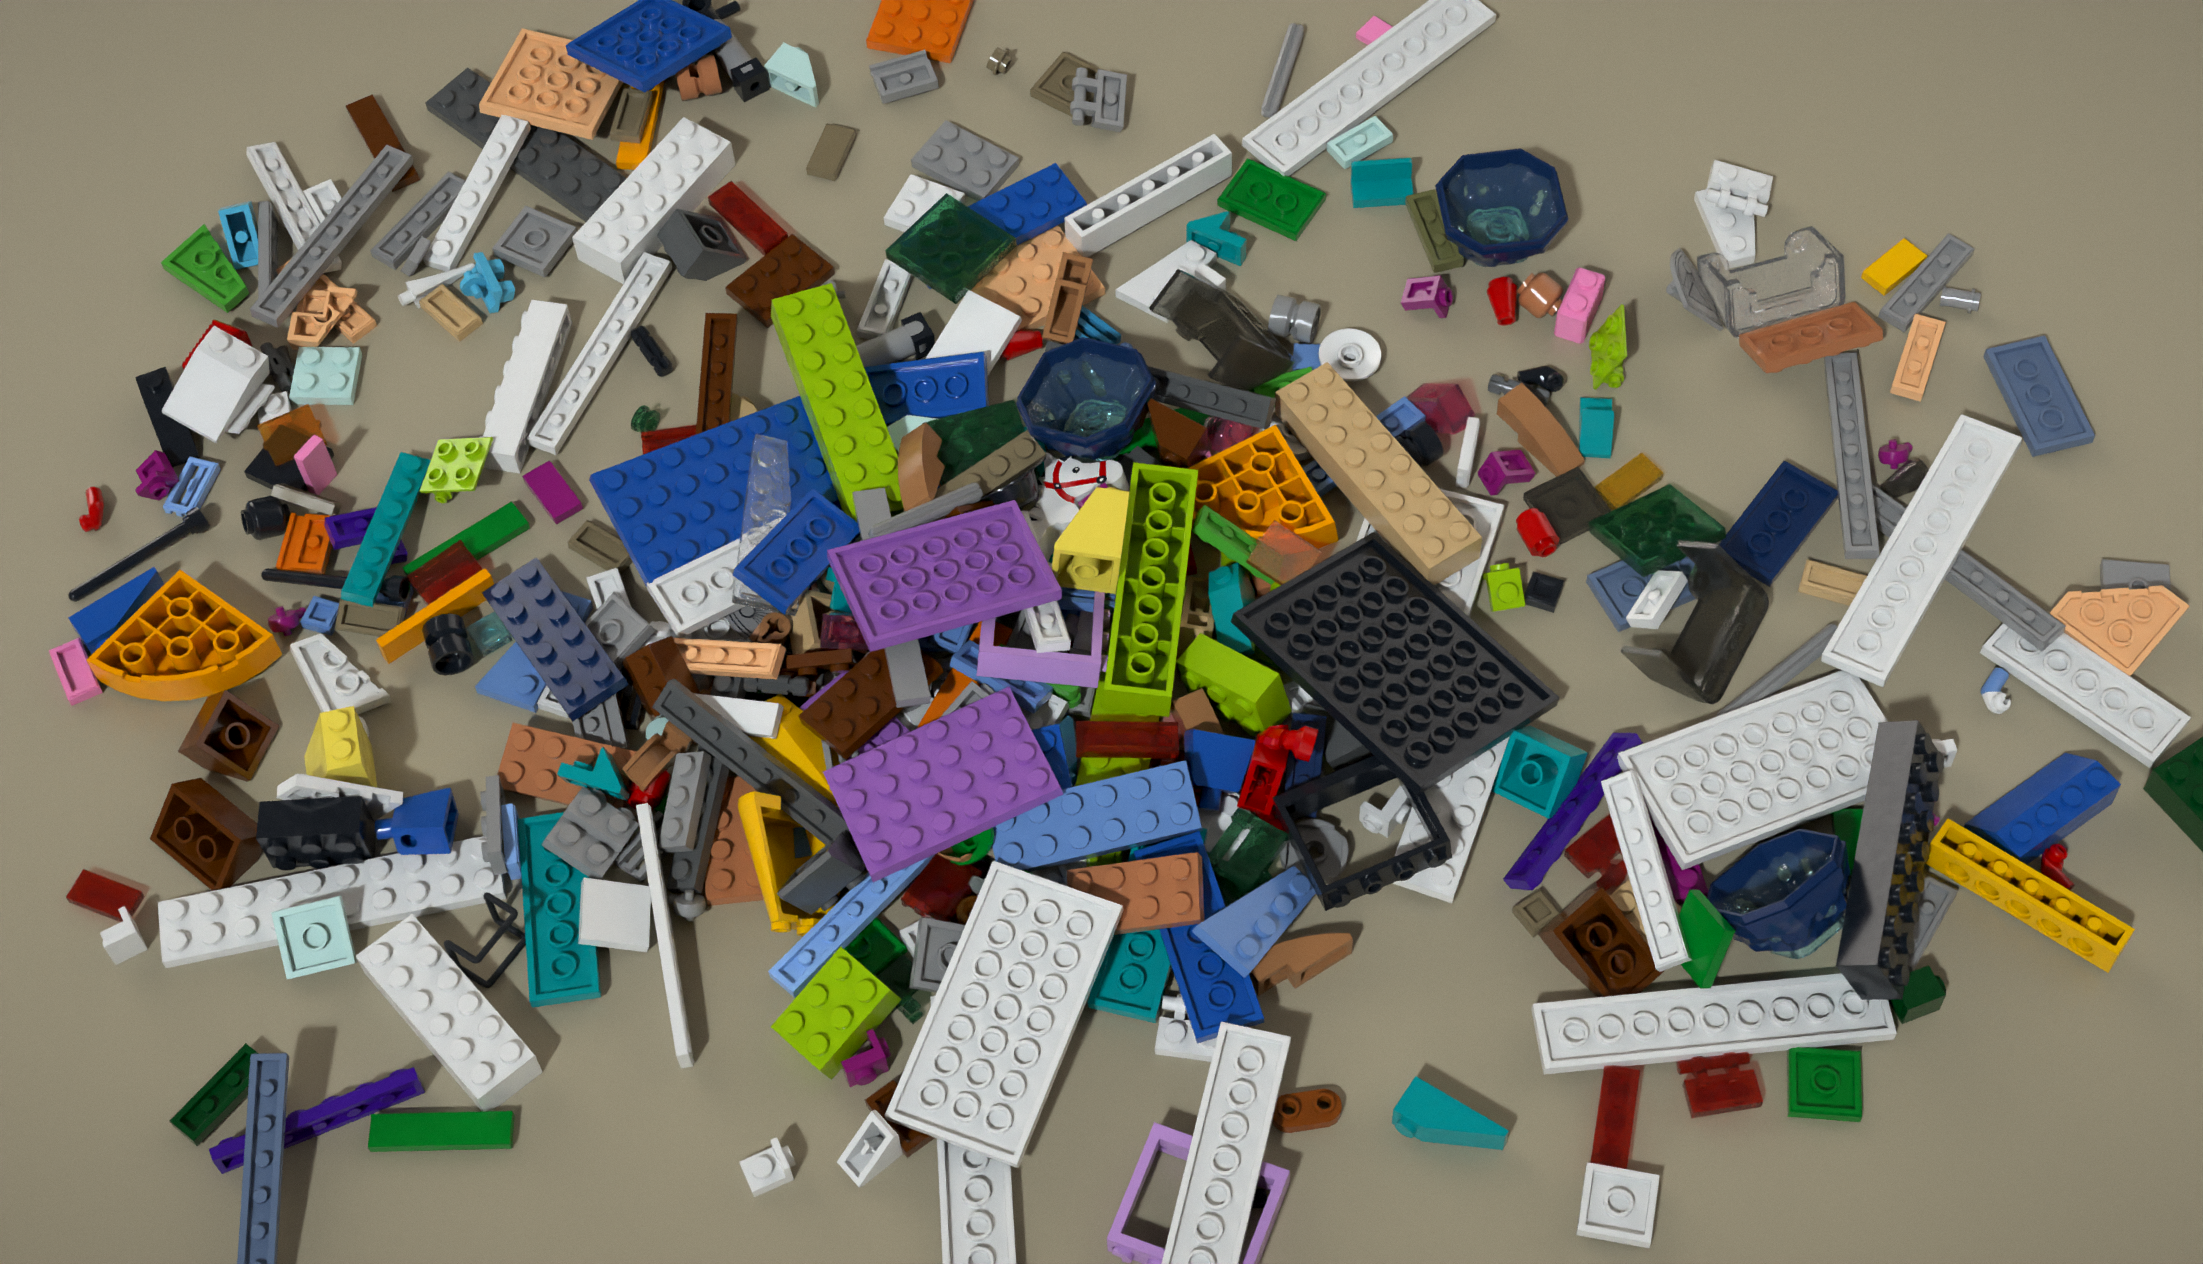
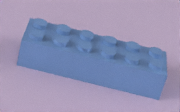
M1185 760L1062 789L1063 795L994 826L992 847L996 862L1019 870L1033 872L1174 839L1197 831L1203 832L1188 764Z

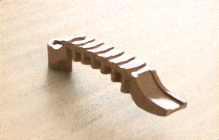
M769 613L764 616L761 623L748 639L755 643L781 644L784 647L791 628L790 622L781 613ZM714 678L708 690L702 689L700 691L701 694L710 695ZM668 721L662 735L660 736L656 733L648 739L625 764L620 773L623 776L626 775L644 792L666 769L674 766L676 754L687 753L688 749L697 743Z

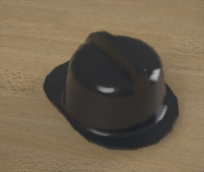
M1046 457L1038 461L1007 486L981 498V500L989 497L994 505L1015 500L1021 511L1029 512L1036 505L1040 493L1034 469Z

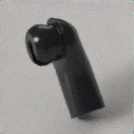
M1548 366L1517 372L1519 382L1529 385L1537 384L1551 392L1559 391L1564 384L1563 376Z

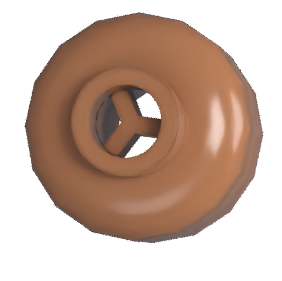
M1543 272L1537 275L1531 273L1517 290V293L1520 294L1518 303L1536 318H1543L1547 313L1553 317L1562 303L1560 297L1563 294V288Z

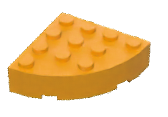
M1276 425L1187 468L1198 470L1192 529L1197 512L1206 505L1280 556L1313 551L1338 541L1335 521Z
M179 570L86 661L97 680L116 691L141 699L181 701L210 696L241 685L264 671L282 656V653L273 634L182 570Z

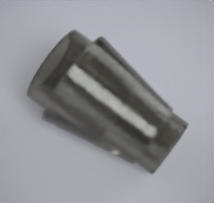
M1919 458L1914 461L1908 460L1880 485L1881 490L1893 499L1917 491L1929 469Z

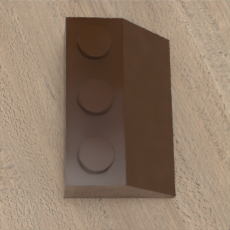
M196 778L171 784L150 840L209 889L215 891L230 888L258 861L262 852V848L256 839L257 823L205 780Z

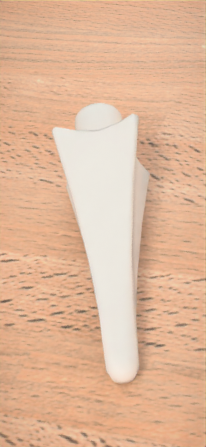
M469 263L444 273L407 281L405 283L408 291L399 294L398 299L402 306L414 302L419 309V301L441 284L446 287L464 276L466 271H471L475 264Z

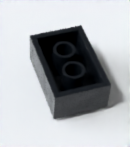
M362 796L259 802L256 839L273 868L285 871L306 866L323 869L329 867V865L364 863V860L375 858V822Z

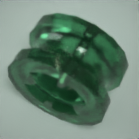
M642 405L632 417L631 429L635 432H641L645 437H649L659 425L660 413L656 410H650L646 405Z

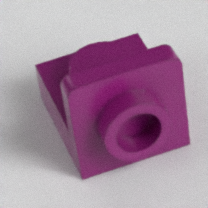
M1441 275L1409 278L1405 285L1401 305L1405 311L1433 308L1439 318H1446L1449 306L1453 302V294Z
M1521 450L1491 452L1478 470V476L1491 496L1498 495L1505 484L1530 482L1536 474Z

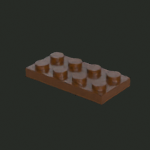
M884 648L867 654L798 716L800 722L845 760L904 708L896 707ZM920 649L929 686L943 673V669L937 661Z

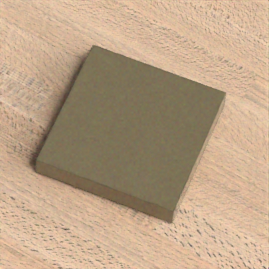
M1062 52L1030 89V95L1073 117L1070 113V104L1074 101L1072 80L1076 77V69L1086 68L1088 70L1087 77L1095 79L1098 68L1066 52ZM1086 92V101L1093 102L1094 93Z

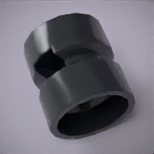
M1420 422L1406 430L1405 437L1400 434L1394 437L1420 467L1422 465L1428 466L1443 456L1442 443L1433 428L1426 422Z
M441 614L429 619L423 625L422 632L427 649H429L428 655L431 666L435 673L445 676L455 675L467 670L473 664L474 656L470 642L466 639L468 634L462 617L456 614Z

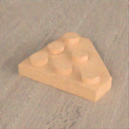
M2163 585L2149 586L2145 589L2129 590V588H2115L2086 593L2070 591L2064 595L2049 614L2066 626L2064 633L2128 676H2131L2185 613L2189 605Z

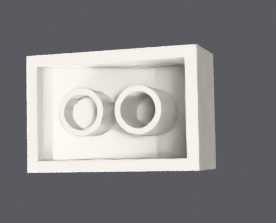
M213 326L194 351L162 408V413L217 444L269 375L268 356L220 328Z

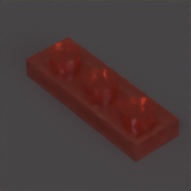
M732 181L708 196L709 205L762 255L765 256L788 238V233Z
M1076 721V757L1178 758V722Z
M1614 1065L1604 1066L1590 1163L1627 1169L1640 1070Z

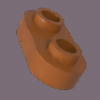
M1329 1089L1281 1095L1277 1099L1272 1123L1278 1130L1285 1133L1330 1127L1336 1124L1341 1117L1342 1102L1340 1097ZM1320 1102H1327L1330 1104V1107L1328 1109H1321L1318 1104ZM1286 1107H1292L1295 1112L1288 1115L1282 1110Z

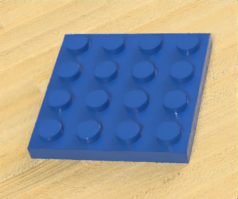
M638 0L566 44V49L569 56L645 93L668 77L674 76L684 67L698 61L700 57L711 50L720 47L721 44L732 38L730 27L675 1Z

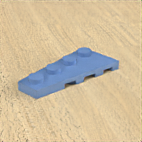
M562 591L585 623L593 609L591 600ZM515 642L477 683L475 689L478 694L536 713L538 710L537 702L546 684Z
M1292 866L1201 922L1192 932L1241 976L1246 978L1316 892L1309 879L1295 866Z

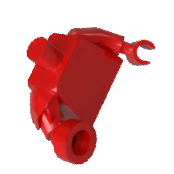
M1288 725L1269 726L1257 735L1237 807L1255 812L1263 823L1267 822V834L1271 839H1280L1285 835L1279 820L1274 817L1276 812L1272 807L1274 804L1273 797L1277 795L1286 767L1289 750H1292L1296 759L1309 762L1318 729L1303 726L1298 730L1290 731Z

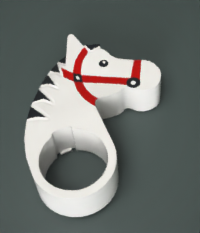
M1045 452V471L1037 480L1040 491L1039 499L1034 508L1029 511V515L1040 549L1047 562L1054 553L1055 542L1081 509L1078 505L1081 499L1104 482L1108 487L1129 491V483L1120 463L1114 460L1082 463L1072 459L1071 455L1056 459L1050 453Z

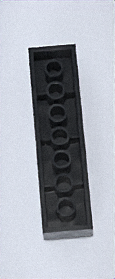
M1918 720L1878 723L1836 967L1861 1000L1902 999L1904 986H1907L1909 983L1908 961L1909 955L1914 952L1915 947L1913 937L1914 925L1919 921L1920 917L1918 900L1919 894L1923 892L1925 886L1923 869L1924 863L1928 861L1930 855L1928 839L1929 833L1934 829V802H1937L1939 799V772H1942L1944 769L1943 754L1937 750L1930 734L1926 733Z

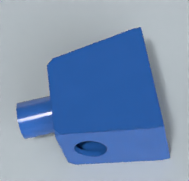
M1196 729L1185 731L1184 761L1186 760L1193 787L1201 789L1200 809L1219 811L1222 792L1232 794L1240 791L1255 746V740Z
M451 788L403 798L402 805L394 809L393 818L375 821L377 839L393 838L397 852L401 855L451 853L459 816Z

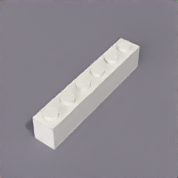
M1212 134L1064 218L1065 237L1081 256L1088 258L1232 176V152L1215 134Z
M531 300L528 311L523 312L521 331L519 336L516 335L514 337L511 359L505 362L501 386L498 385L495 390V404L492 411H488L486 415L484 435L479 437L493 438L483 466L484 468L520 474L530 447L527 437L540 418L572 325L566 304Z

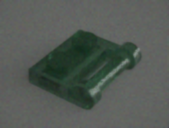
M1238 808L1231 816V824L1213 849L1207 852L1214 873H1218L1252 892L1287 844L1289 837L1286 832ZM1249 829L1250 832L1230 860L1227 862L1222 859L1242 830Z

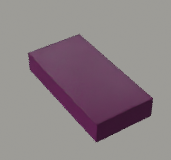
M550 460L522 476L525 484L555 524L562 522L583 509L580 500Z

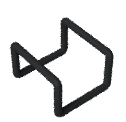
M486 892L483 895L494 922L501 927L476 957L450 940L444 941V946L449 957L468 978L484 988H489L526 945L525 933L511 925L518 916L517 910L491 893ZM495 905L510 913L506 921L499 917ZM506 930L521 939L487 981L462 966L456 955L457 953L468 961L477 964L483 960Z

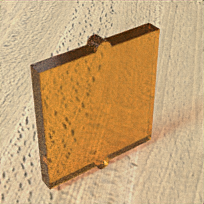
M309 404L257 425L264 440L262 445L265 450L269 451L275 466L293 460L294 455L314 434L323 439L325 446L328 445L320 429L322 424L320 420L315 419Z
M1274 520L1263 537L1257 538V546L1246 563L1279 585H1283L1309 570L1322 551Z

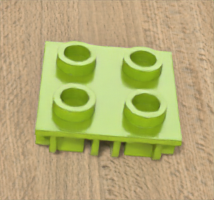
M1623 304L1612 315L1607 317L1605 323L1591 335L1589 340V349L1591 350L1592 357L1590 374L1593 376V389L1595 390L1602 383H1607L1611 388H1618L1624 381L1622 365L1623 360L1627 357Z
M493 438L438 440L420 493H433L437 502L447 503V500H450L453 496L452 492L475 491Z

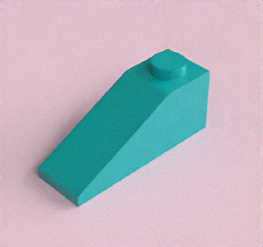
M1239 563L1219 567L1215 571L1209 572L1208 590L1218 642L1244 656L1254 654L1255 644L1231 623L1234 612L1255 601V589Z
M1417 1076L1414 1077L1393 1109L1392 1124L1395 1125L1398 1132L1408 1138L1415 1137L1422 1142L1503 1150L1507 1143L1509 1130Z

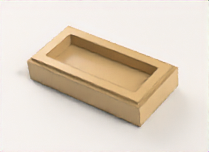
M443 284L419 301L420 307L459 342L483 325L481 317Z
M1807 559L1798 592L1850 606L1867 575Z

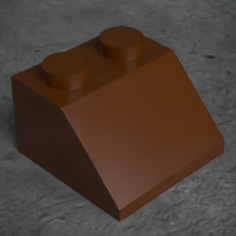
M1150 398L1147 403L1150 423L1162 465L1187 469L1203 461L1206 453L1209 451L1207 427Z
M672 636L648 644L625 657L622 662L651 722L663 717L652 707L669 680L676 679L692 693L701 694Z
M227 690L207 697L178 752L204 769L248 782L252 778L279 725Z

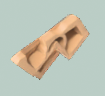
M328 286L327 291L309 290L297 304L296 312H292L287 341L292 350H298L299 347L319 346L356 298L357 290L354 288Z

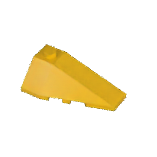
M782 694L765 701L779 703L784 707L777 738L748 737L839 808L823 774L826 771L822 741L800 722L798 716L803 711ZM831 748L833 764L835 767L840 764L838 754Z

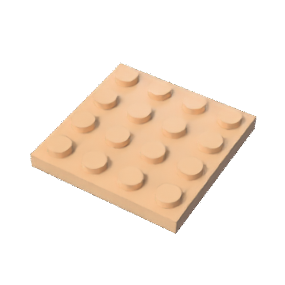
M522 28L480 101L479 109L480 113L496 117L507 115L528 121L533 126L593 140L623 82L569 56L566 44L573 40Z
M1057 225L950 280L963 298L968 290L1019 315L1022 322L1017 330L1033 331L1046 323L1063 252L1081 255ZM1092 269L1083 305L1105 295V287Z

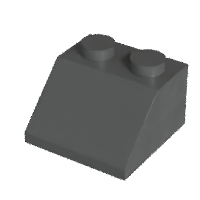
M676 208L657 234L664 245L665 252L677 266L678 273L686 279L707 281L744 264L747 260L720 217Z
M840 833L795 870L776 894L782 900L811 915L819 908L826 911L839 899L837 893L845 886L848 890H851L864 879L865 876L862 872L866 866L860 853Z

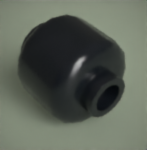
M267 496L248 501L245 509L241 510V521L247 535L251 534L256 540H263L283 535L286 532V523H288L291 513L287 504H282L276 497Z

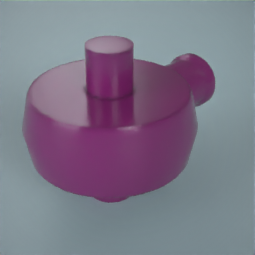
M1891 439L1888 441L1889 445L1879 448L1878 458L1880 463L1889 464L1890 469H1898V464L1908 460L1909 453L1912 451V445L1908 442L1903 445L1897 444L1896 439Z
M283 606L275 608L276 614L268 618V626L274 633L283 632L284 636H289L292 634L291 629L299 625V619L303 617L306 609L300 607L297 610L284 611Z

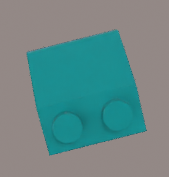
M1531 725L1514 730L1509 738L1491 791L1550 819L1577 784L1588 752Z

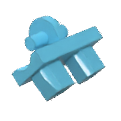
M483 252L474 253L475 267L471 271L464 273V278L460 282V289L466 296H474L476 299L482 297L489 313H496L499 311L500 303L514 299L515 287L511 280L497 281L503 279L505 273L501 259L487 260Z

